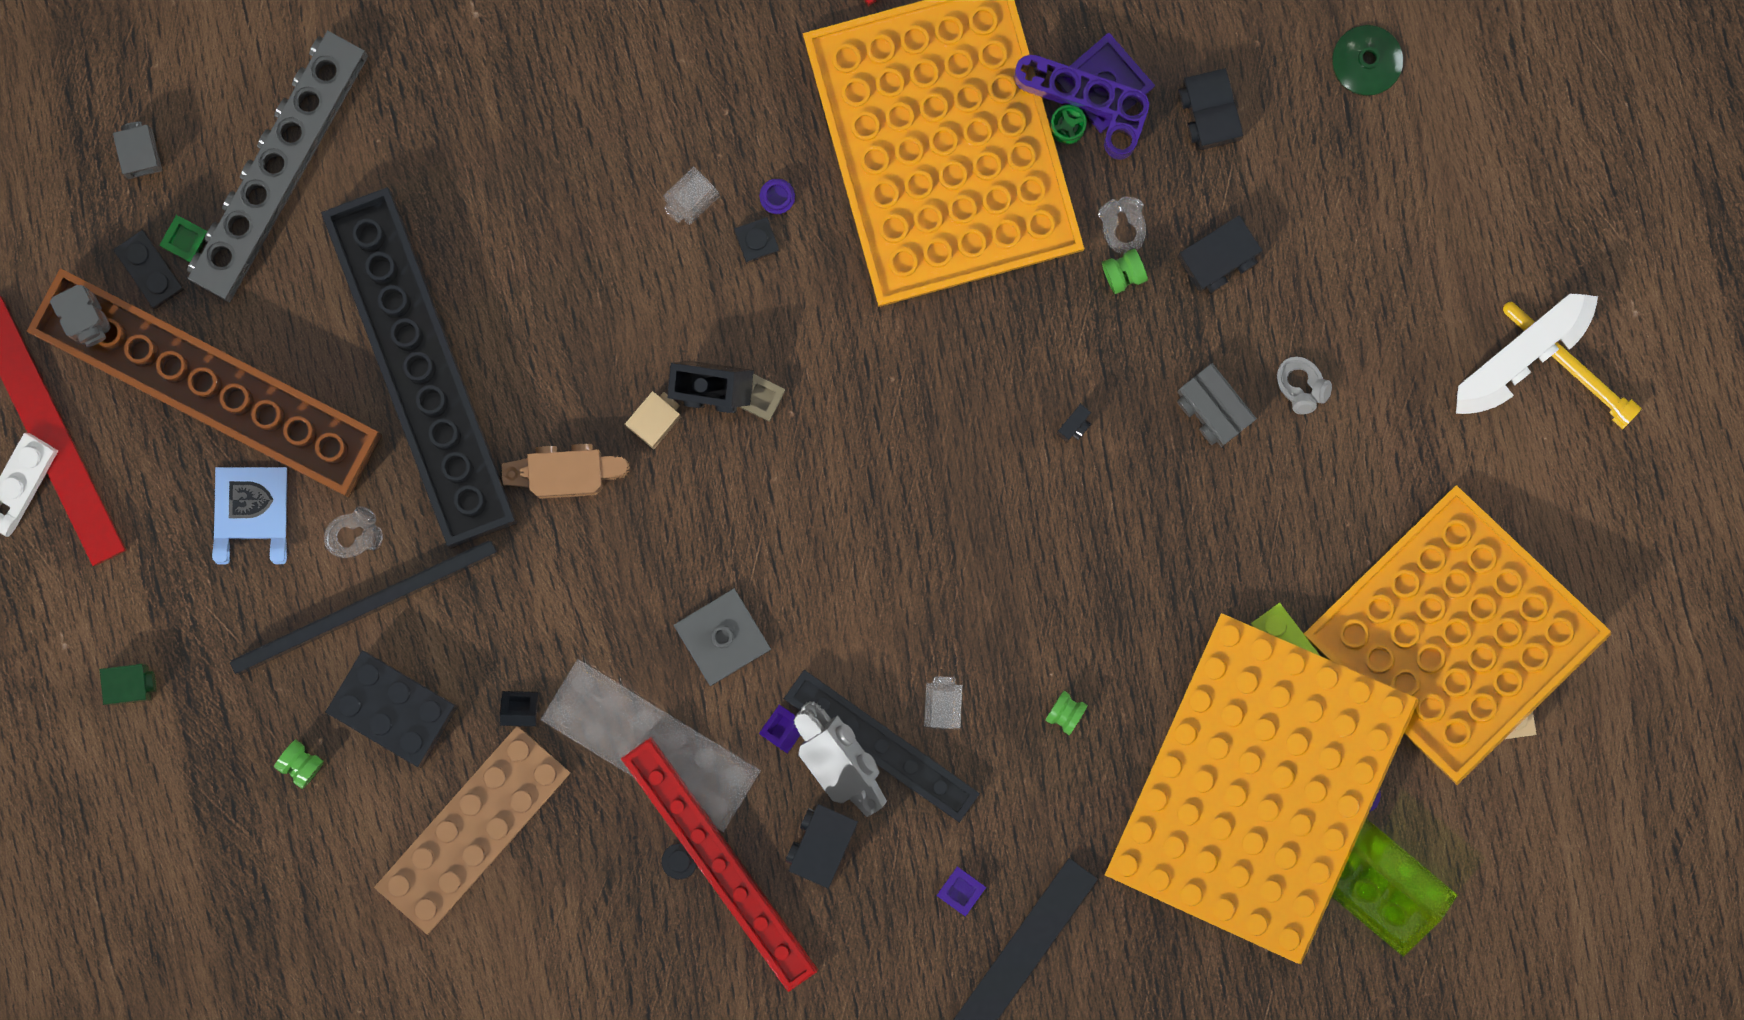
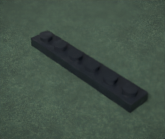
M806 670L802 671L783 698L800 711L806 702L814 701L821 705V709H824L831 719L838 715L841 721L852 729L856 741L866 753L873 757L876 765L959 823L980 794Z

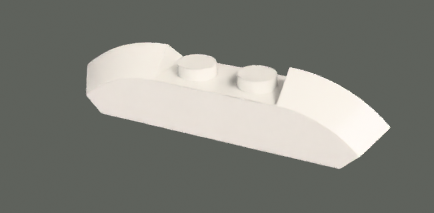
M1568 294L1458 385L1456 414L1482 412L1509 400L1514 395L1505 384L1511 380L1516 385L1531 373L1527 366L1534 360L1539 358L1543 363L1559 350L1555 344L1557 341L1561 340L1570 350L1589 327L1595 313L1598 296Z

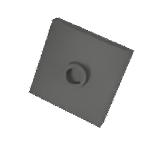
M735 588L673 625L710 687L771 650Z

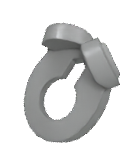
M1290 357L1284 360L1278 369L1277 380L1279 388L1283 395L1292 402V409L1295 413L1309 414L1316 409L1317 403L1324 404L1329 399L1332 384L1329 380L1323 379L1321 372L1311 361L1303 357ZM1300 369L1307 373V384L1312 389L1311 394L1304 393L1300 387H1292L1288 383V376L1292 371Z

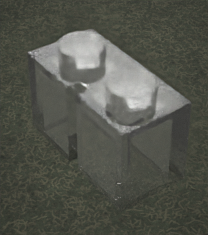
M934 677L933 683H926L923 728L960 729L963 685H956L955 678Z

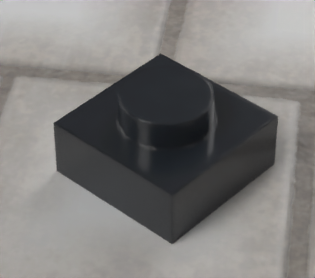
M768 217L734 229L746 264L780 252Z
M1080 403L1056 434L1067 443L1072 437L1079 440L1091 426L1087 418L1092 412Z
M502 691L500 726H536L538 692Z

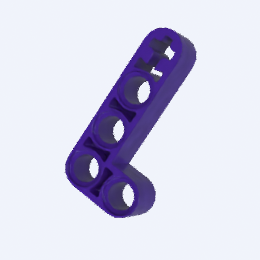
M1027 55L1018 61L1014 79L1020 89L1064 105L1077 106L1082 111L1111 120L1104 139L1105 151L1109 156L1120 160L1129 157L1133 153L1149 110L1148 98L1142 91L1037 55ZM1030 66H1034L1036 74L1045 78L1047 70L1053 72L1049 79L1048 88L1043 87L1044 78L1034 76L1032 81H1028L1025 79L1026 73L1021 70L1027 71ZM1059 77H1068L1073 81L1074 89L1071 92L1062 93L1055 87V81ZM1094 88H1101L1107 93L1108 100L1104 104H1095L1089 99V91ZM1129 99L1136 100L1140 103L1142 112L1138 115L1130 116L1125 113L1122 104ZM1116 133H1124L1130 138V146L1123 150L1117 149L1113 146L1111 137Z

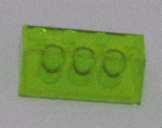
M1367 818L1332 895L1337 902L1403 957L1443 919L1458 896Z

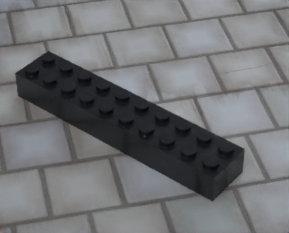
M386 187L321 212L447 546L452 549L517 524L518 522L391 190Z

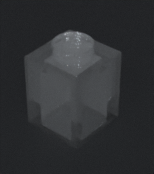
M693 166L663 195L667 203L664 209L677 223L683 219L690 225L720 197L719 191Z

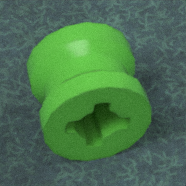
M1063 690L1045 721L1050 724L1057 723L1062 726L1063 732L1070 735L1088 705L1083 702L1077 703L1073 701L1070 694Z

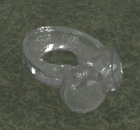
M1122 197L1119 201L1112 199L1106 202L1098 213V217L1103 221V233L1108 245L1114 251L1121 254L1133 248L1137 251L1142 247L1146 237V224L1141 214L1144 204L1135 197ZM1120 211L1126 214L1127 222L1134 226L1136 230L1134 240L1129 243L1120 242L1115 235V230L1119 225L1117 214Z
M358 506L353 513L335 518L327 526L324 533V544L327 550L340 558L355 557L367 549L378 550L383 541V532L380 527L375 526L376 515L370 509ZM348 527L351 530L358 527L363 528L362 535L355 538L352 546L346 548L339 544L337 535L341 528Z

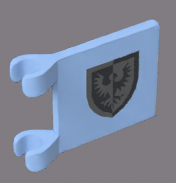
M287 467L215 468L212 558L216 564H229V539H271L270 560L273 564H285L287 562Z

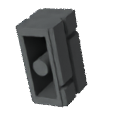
M76 285L52 297L50 303L56 315L61 318L60 324L66 336L78 343L85 344L86 347H91L106 339L105 333L109 332L111 326L105 314L101 311L102 308L93 292L83 285Z
M1213 363L1177 391L1181 397L1177 400V403L1187 416L1196 415L1203 424L1199 430L1211 445L1217 442L1220 447H1223L1257 419Z

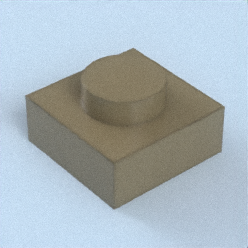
M753 374L750 406H742L740 408L770 422L785 393V389Z

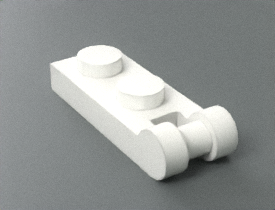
M30 433L23 434L0 476V506L3 502L10 507L6 515L0 513V533L6 537H9L16 529L58 453V450Z

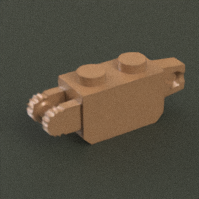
M593 444L571 445V451L557 452V446L536 447V453L527 454L528 458L502 464V481L504 486L529 488L539 499L594 496L603 489V480L621 479L630 473L629 463L626 459H623L622 456H617L616 458L614 456L601 457L600 450H593Z

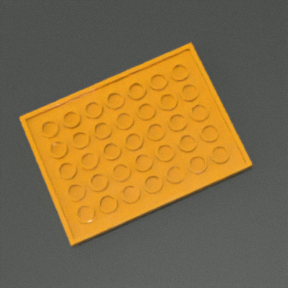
M923 0L803 33L878 307L1084 251V245L1042 97L1023 91L1015 83L1014 74L1018 61L1030 54L1014 0ZM1030 66L1027 71L1021 70L1026 73L1025 79L1028 81H1032V78L1036 76L1033 66Z
M1221 613L1105 876L1302 965L1419 699Z

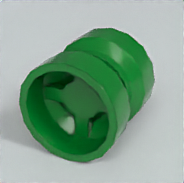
M1063 105L1054 112L1050 123L1053 139L1064 145L1078 142L1082 138L1087 124L1083 111L1073 105Z

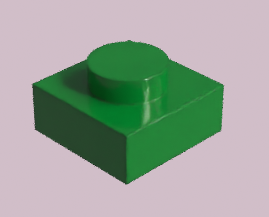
M176 214L159 246L190 263L194 255L201 250L207 231Z

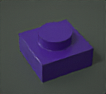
M780 704L759 732L761 736L787 754L800 737L798 728H795L796 725L793 721L795 715Z
M956 867L936 896L966 917L986 887L962 869Z

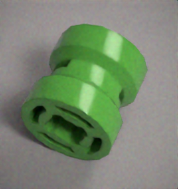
M1135 248L1124 252L1123 257L1119 259L1109 258L1101 262L1107 281L1114 294L1125 291L1127 285L1132 283L1139 285L1148 281L1145 268Z
M295 739L279 757L274 768L281 774L289 773L293 778V783L299 788L304 789L318 773L324 761L317 755L305 753V746Z

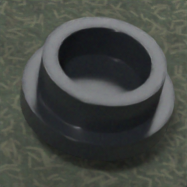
M682 844L669 846L662 855V868L673 879L688 878L696 870V863Z

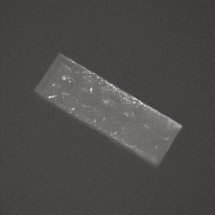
M579 659L575 662L540 719L632 777L633 775L621 758L652 737L716 828L722 832L726 830L761 772L756 767Z

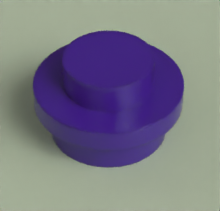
M771 179L760 190V202L767 212L783 214L793 206L795 192L787 181Z

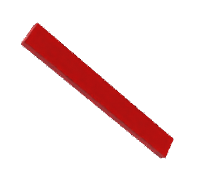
M0 296V377L27 433L34 435L58 450L47 474L92 566L95 567L125 552L126 549L3 297Z
M648 738L624 755L621 760L785 989L789 992L817 973L818 969L653 738Z

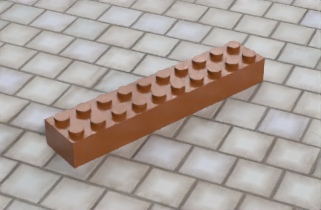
M61 268L27 329V332L348 498H350L382 437L381 433ZM76 285H83L96 295L102 308L101 311L105 314L111 326L109 332L105 333L106 339L91 347H86L85 344L78 343L66 336L60 324L61 318L56 315L50 303L52 297Z

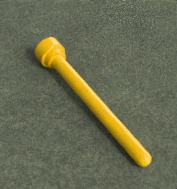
M1507 302L1504 305V313L1523 331L1535 322L1515 303ZM1556 342L1555 344L1559 350L1552 357L1611 409L1609 413L1614 417L1612 421L1623 430L1642 408L1632 399L1630 401L1625 397L1620 399L1563 346Z

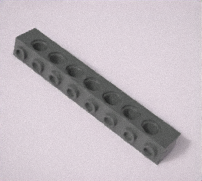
M328 30L323 38L318 36L309 52V55L313 57L306 69L301 67L296 73L292 82V86L295 88L289 99L283 98L278 105L274 115L278 119L271 130L266 129L261 135L257 144L260 151L255 160H248L240 174V178L243 180L237 192L232 190L228 194L222 206V209L225 210L224 215L219 223L216 221L212 223L205 236V240L208 241L202 254L197 252L187 268V271L190 272L188 279L192 283L229 303L233 299L368 58L365 50ZM328 64L336 66L337 71L334 78L328 81L319 79V71L323 66ZM309 95L319 97V105L315 110L311 112L302 110L301 104L305 97ZM291 126H298L302 130L300 139L293 143L286 142L284 140L285 131ZM273 157H281L284 159L283 169L276 174L268 173V161ZM256 188H264L267 191L265 201L259 205L251 204L249 201L250 193ZM238 219H247L249 221L248 231L241 236L233 235V223ZM220 250H230L232 254L230 263L224 267L216 266L214 261L215 255Z

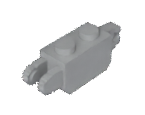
M814 701L806 702L793 720L796 725L795 728H798V732L804 739L799 749V757L832 801L844 803L850 799L866 817L879 811L886 804L887 800L875 780L880 772L873 757L862 749L856 741L852 729L844 724L838 715L831 719L825 710L821 709V705Z

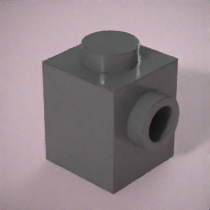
M131 122L122 125L121 131L113 133L121 171L127 179L162 171L154 133L148 125L142 126V122Z

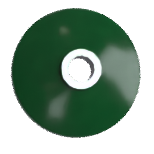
M1362 25L1347 31L1338 40L1333 51L1332 66L1338 81L1347 90L1358 95L1372 96L1385 92L1397 81L1403 67V54L1398 41L1391 33L1377 26ZM1366 52L1374 54L1375 63H1365L1363 54Z

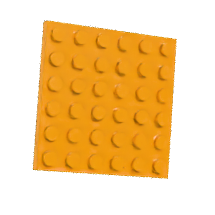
M1456 485L1333 604L1304 635L1328 660L1418 698L1419 701L1404 734L1458 785L1611 635V631Z

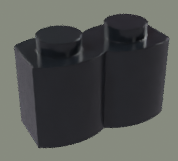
M1226 68L1184 78L1183 88H1179L1178 93L1182 108H1189L1192 122L1187 123L1191 143L1198 142L1199 149L1204 150L1241 141L1243 132Z

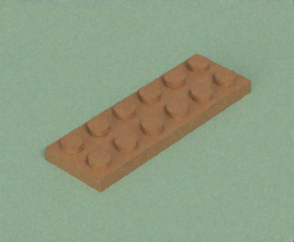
M516 726L374 888L425 934L429 935L570 776L571 772L526 732Z

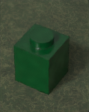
M136 664L99 669L103 705L110 706L152 701L151 692H156V679L154 671H148V665Z

